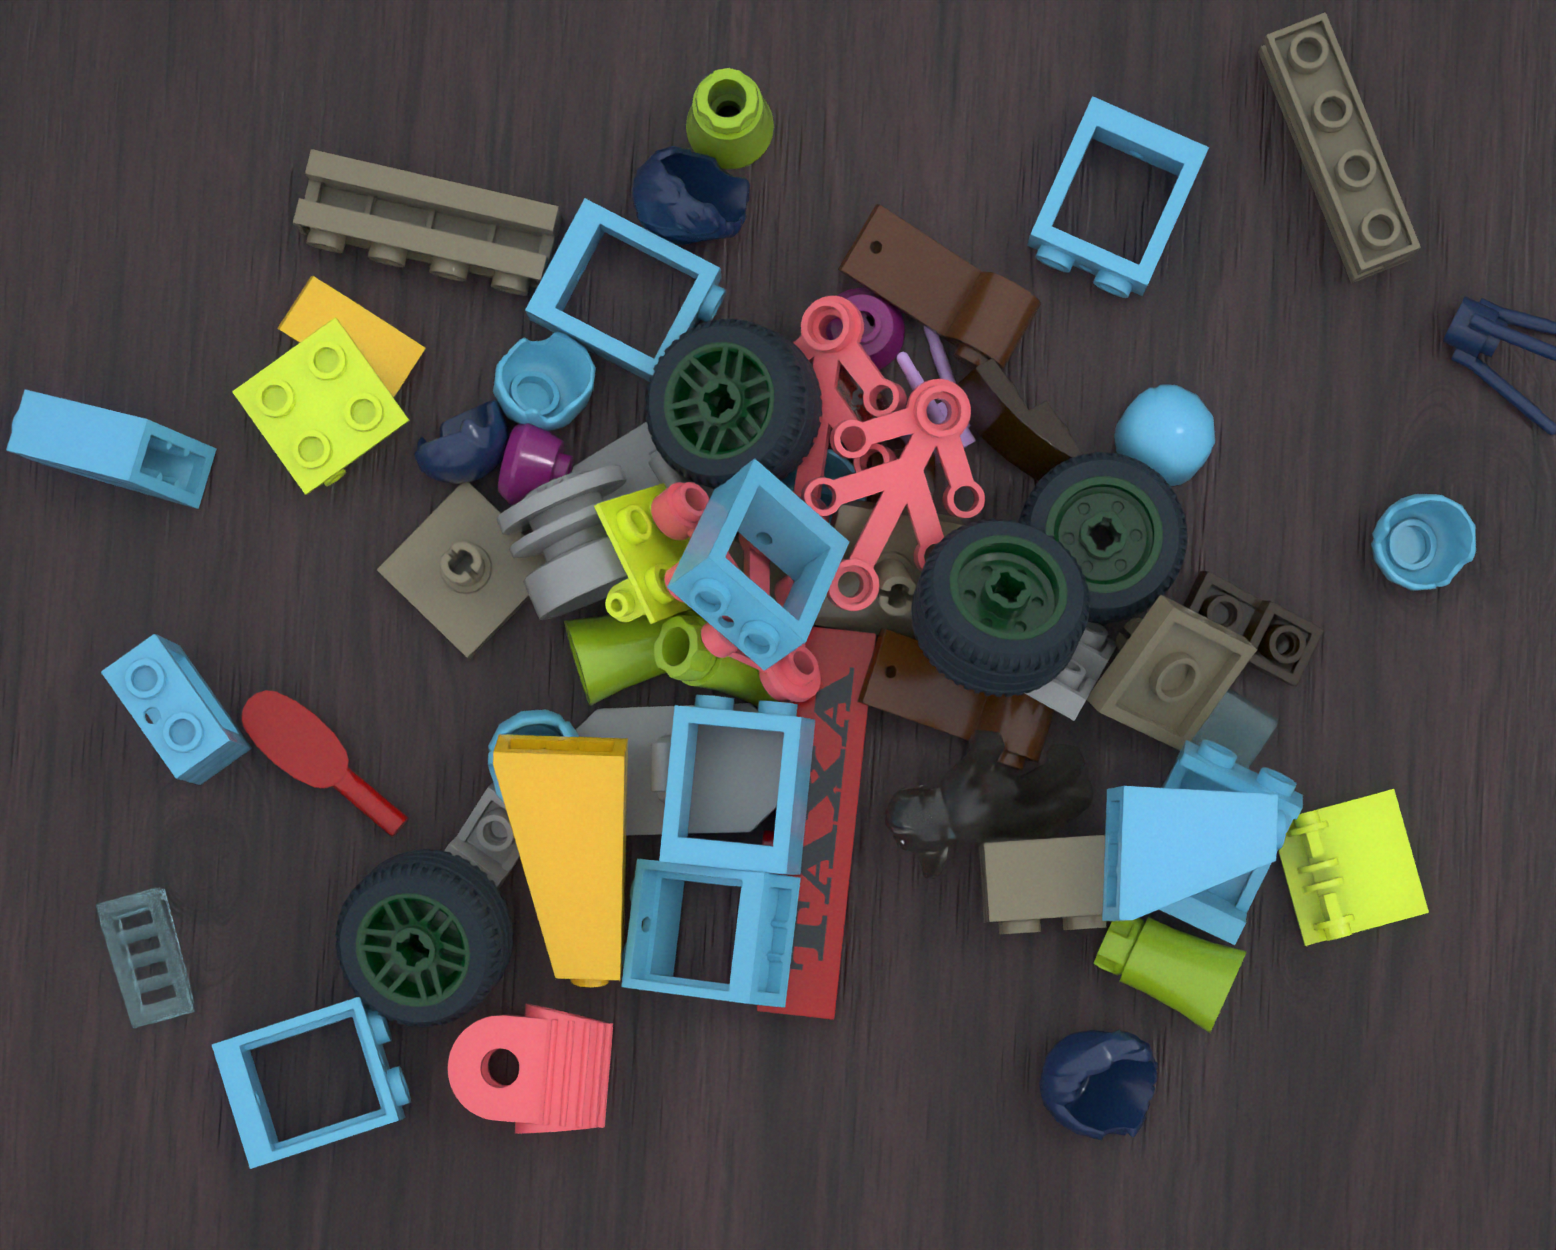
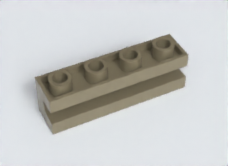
M1326 12L1267 34L1264 39L1265 45L1260 47L1258 54L1350 282L1359 281L1410 261L1421 248Z
M313 149L310 151L305 171L309 182L305 198H299L293 224L301 234L308 236L306 244L312 247L335 253H343L345 244L369 250L368 258L370 260L395 267H405L406 259L431 264L429 270L431 274L455 281H466L468 273L492 278V288L522 296L528 295L530 287L537 289L553 259L563 219L559 206Z

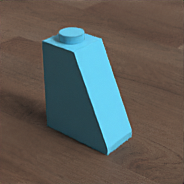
M25 389L19 410L13 418L12 433L6 450L42 465L199 509L217 449L145 418Z
M1135 786L1107 789L1102 921H1130L1276 861L1277 849L1283 847L1286 836V818L1283 810H1278V794Z

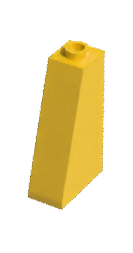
M499 734L493 751V766L555 978L570 979L572 984L580 987H600L608 984L609 980L620 981L623 967L622 953L624 949L628 738Z

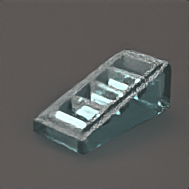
M153 888L96 904L104 938L133 1029L197 1012L165 888ZM150 911L153 923L123 931L120 919ZM158 936L161 948L130 956L127 944ZM161 961L166 962L168 973L136 981L133 969ZM173 985L176 994L175 998L143 1006L140 994Z

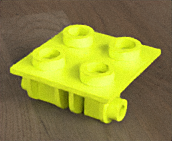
M336 317L232 391L305 495L323 483L325 486H329L338 481L346 474L344 469L346 466L410 421Z
M664 483L594 505L628 576L626 580L614 585L609 590L605 602L607 612L621 622H630L646 615L650 624L692 609L686 603L675 599L665 585L664 577L666 571L680 561L690 541V537L681 541L671 539L657 527L653 520L651 504L656 496L667 489Z
M1394 789L1299 814L1297 819H1293L1286 833L1283 847L1278 849L1304 946L1352 935V933L1429 913Z

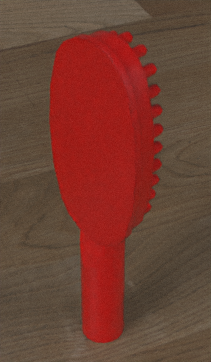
M265 690L258 692L247 700L242 711L244 729L255 745L275 765L295 779L314 788L325 789L333 787L391 837H394L401 830L409 818L348 767L349 758L346 749L334 732L314 713L297 701L276 691Z

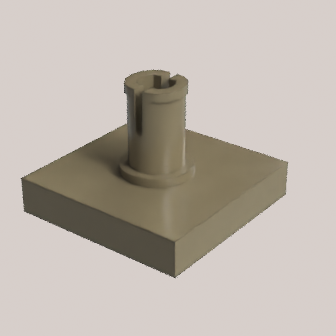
M469 482L461 483L377 571L470 660L530 598L523 581L532 571L545 564L546 560L543 554L527 558H513L509 548L513 543L524 537L521 532L511 535L502 534L496 520L501 513Z
M854 500L842 504L832 514L830 525L849 541L842 559H848L876 503ZM904 508L874 566V570L879 578V592L873 603L865 609L849 611L834 606L826 596L814 625L875 633L876 635H879L881 628L916 640L912 626L911 605L921 571L914 562V550L918 542L907 508ZM937 514L944 537L964 525L961 518ZM932 544L926 549L924 555L925 562L937 544ZM853 572L844 573L838 581L839 591L846 597L853 596L860 586L859 579Z
M1160 595L1144 618L1131 619L1123 626L1131 634V637L1128 638L1119 632L1115 643L1120 652L1095 685L1087 701L1099 713L1181 751L1185 741L1191 742L1257 649L1245 637Z

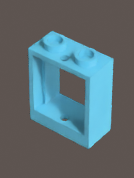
M1092 96L1032 229L1027 246L1038 250L1035 258L1049 267L1063 272H1070L1072 266H1075L1095 275L1093 283L1108 293L1122 298H1128L1130 292L1143 296L1209 147ZM1091 139H1095L1179 176L1139 265L1052 227Z
M584 198L525 311L530 321L552 332L567 334L586 347L588 351L650 382V375L653 376L655 372L653 368L658 363L659 357L664 356V350L674 340L680 339L679 336L689 329L696 328L700 319L704 322L713 320L725 297L726 289L718 286L722 279L720 267ZM604 233L696 279L655 358L563 312Z
M754 458L723 485L720 484L719 487L714 489L667 588L765 671L807 641L849 541ZM737 532L794 580L783 607L726 558ZM722 616H728L734 622H728L724 620Z
M153 634L101 671L176 779L201 785L252 749L180 645L157 634ZM146 713L154 724L147 722L145 718Z
M696 695L695 707L675 705L659 862L800 875L815 719L797 717L798 704L759 700L758 713L733 711L735 698ZM698 725L784 732L773 846L687 837Z
M637 859L635 878L630 888L631 911L627 942L622 953L623 976L621 987L745 1004L785 1007L801 878L765 872ZM685 881L741 887L730 984L673 977Z
M360 996L212 1044L250 1169L406 1118L402 1105L411 1103L409 1089L401 1067L397 1066L390 1069L383 1048L384 1043L392 1041L387 1019L384 1016L378 1015V1011L369 1009L370 1007L362 1002ZM352 1017L381 1109L279 1142L250 1050Z

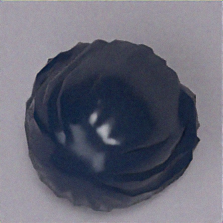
M671 146L655 151L637 169L632 188L633 204L637 210L636 217L646 230L671 243L686 245L700 241L733 238L740 232L742 224L747 218L746 209L750 194L749 181L745 177L733 176L724 171L713 157L692 152L691 148Z
M1120 1029L1115 1032L1088 1030L1071 1033L1057 1042L1046 1056L1039 1082L1043 1105L1057 1122L1075 1134L1102 1140L1103 1136L1107 1134L1125 1136L1128 1133L1131 1137H1135L1146 1119L1145 1113L1149 1109L1150 1100H1152L1155 1092L1153 1085L1157 1082L1158 1063L1153 1057L1150 1044L1141 1040L1137 1035L1120 1031Z

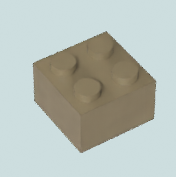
M1105 835L981 844L979 846L984 923L998 922L999 934L1041 932L1040 919L1061 917L1063 919V930L1105 928L1106 921H1102Z

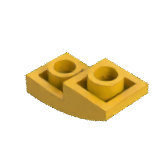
M311 276L277 329L300 343L336 317L394 398L426 348L318 278Z

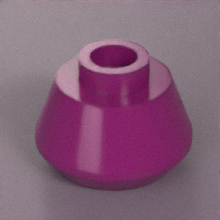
M854 288L840 293L837 296L851 301L862 314L864 333L860 342L861 346L879 370L885 368L896 358L904 342L905 325L900 310L866 288ZM867 316L873 320L874 326H870L866 319ZM840 318L833 319L828 324L826 335L829 340H834L841 334L843 324ZM841 364L840 369L847 371L845 367Z
M529 423L518 424L513 428L505 449L498 482V492L508 504L515 505L522 501L530 491L571 473L573 456L563 454L564 441L550 431Z

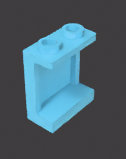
M1188 740L1185 741L1163 788L1278 794V810H1283L1285 814L1287 833L1293 819L1298 818L1303 808V795L1294 791L1297 784L1292 779L1266 767H1262L1259 774L1235 763L1238 756L1234 752L1213 741L1202 740L1200 746ZM1271 863L1159 910L1235 945L1246 924L1247 912Z

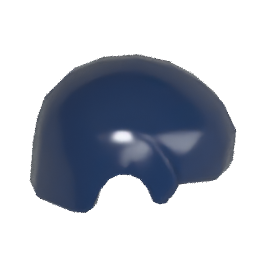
M496 399L486 402L446 420L440 426V438L426 442L423 437L419 438L417 451L414 454L420 470L431 479L453 484L478 480L491 473L502 461L510 437L499 402Z

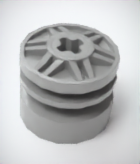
M620 465L606 466L591 471H577L554 479L530 491L522 501L511 506L497 517L496 520L502 534L511 535L529 529L533 530V532L511 545L509 550L513 558H527L543 554L546 560L545 564L532 571L523 581L539 620L558 617L607 598L609 590L614 585L628 578L594 508V505L604 502L603 498L622 487L627 481Z

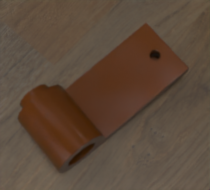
M876 204L838 268L840 272L956 346L957 349L953 356L973 370L994 358L1001 370L1004 369L1041 305L1040 300L1025 288L996 273L979 270L880 204Z
M883 628L880 630L857 701L989 748L986 760L1019 771H1023L1026 760L1039 763L1055 713L1054 709L1025 693L1019 696L1012 695L1011 697H1006L1002 695L1001 697H996L995 695L986 696L983 692L979 694L974 693L972 689L966 690L964 689L965 686L961 684L958 686L954 684L953 680L946 679L944 673L940 674L936 667L929 663V658L923 655V651L918 645V640Z

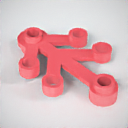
M825 296L813 302L802 317L801 337L793 342L805 354L810 363L813 361V369L819 381L822 394L820 396L822 400V417H819L821 424L818 429V435L813 439L814 445L810 449L807 457L802 458L803 462L797 467L795 486L792 492L799 498L803 486L809 480L824 477L831 427L834 428L839 422L844 420H859L837 389L841 364L864 391L863 404L871 415L880 417L905 409L907 403L904 389L899 384L885 379L861 346L860 342L864 333V321L861 312L851 301L840 296ZM840 318L843 324L842 332L836 339L829 340L826 335V328L830 321ZM890 388L893 393L892 404L885 410H879L876 404L877 396L883 389ZM849 426L841 433L840 440L848 451L853 452L860 447L862 437L856 428ZM875 443L871 444L869 451L865 455L854 458L853 465L855 472L867 469L868 458L875 452L882 454L884 463L896 460L897 458L890 448ZM823 484L816 486L811 493L813 505L821 510L827 508L826 504L820 499ZM821 516L829 523V516Z
M945 379L925 381L911 392L905 409L864 422L855 419L844 420L832 429L830 434L831 447L837 455L846 459L859 458L869 451L871 444L911 434L899 459L834 480L826 477L813 478L802 488L800 498L820 516L832 515L842 504L882 492L848 559L841 560L826 596L834 606L843 610L859 611L871 605L876 599L879 592V578L874 570V566L905 506L907 507L918 542L914 550V562L921 572L925 564L924 555L926 549L932 544H938L944 538L923 471L935 448L949 484L943 493V505L946 511L957 518H972L983 509L985 493L982 487L973 480L960 435L969 424L971 406L964 390L954 382ZM934 399L941 400L947 407V416L940 424L931 422L926 412L928 404ZM849 426L856 428L862 437L860 447L853 452L843 448L840 440L841 433ZM819 484L826 485L832 492L831 504L822 510L816 508L811 501L812 490ZM963 486L968 487L974 495V503L967 511L959 510L954 503L955 492ZM846 572L856 574L860 583L858 591L850 597L844 596L838 588V581Z
M674 483L653 499L651 504L653 520L657 527L669 538L679 541L685 540L688 537L691 539L709 501V497L704 489L695 483ZM739 533V542L744 550V574L770 596V559ZM727 552L726 558L739 569L729 552ZM679 562L666 571L664 577L666 587ZM788 575L778 581L774 588L776 600L782 607L794 583V580ZM668 589L669 593L675 599H677L680 602H683L678 596H676L671 590ZM722 616L724 620L734 622L730 617ZM708 622L702 627L701 638L707 650L716 657L726 658L729 656L758 669L763 687L775 700L784 703L804 702L818 692L821 684L818 662L812 652L805 648V643L764 671Z

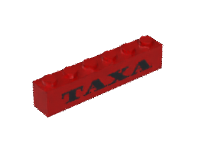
M812 627L805 642V648L812 652L818 662L821 684L818 692L808 700L792 702L793 704H798L797 717L815 719L801 874L786 875L801 878L785 1007L757 1005V1011L833 1020L835 1017L868 705L857 701L875 648V633ZM764 830L762 845L773 846L774 831Z

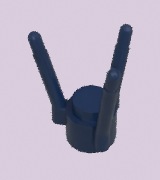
M1465 296L1443 339V342L1456 348L1451 360L1472 370L1546 433L1555 435L1556 423L1478 358V355L1482 353L1491 358L1500 340H1503L1549 360L1556 361V346L1507 327L1508 324L1556 335V322L1503 308L1484 298L1477 302Z

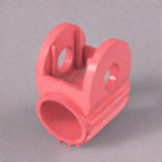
M525 1004V1016L505 1014L478 1020L459 1035L451 1049L448 1060V1078L451 1088L459 1102L473 1114L488 1120L515 1122V1134L604 1128L613 1023L532 1004ZM500 1048L512 1052L519 1062L518 1077L511 1085L497 1082L489 1070L491 1056Z

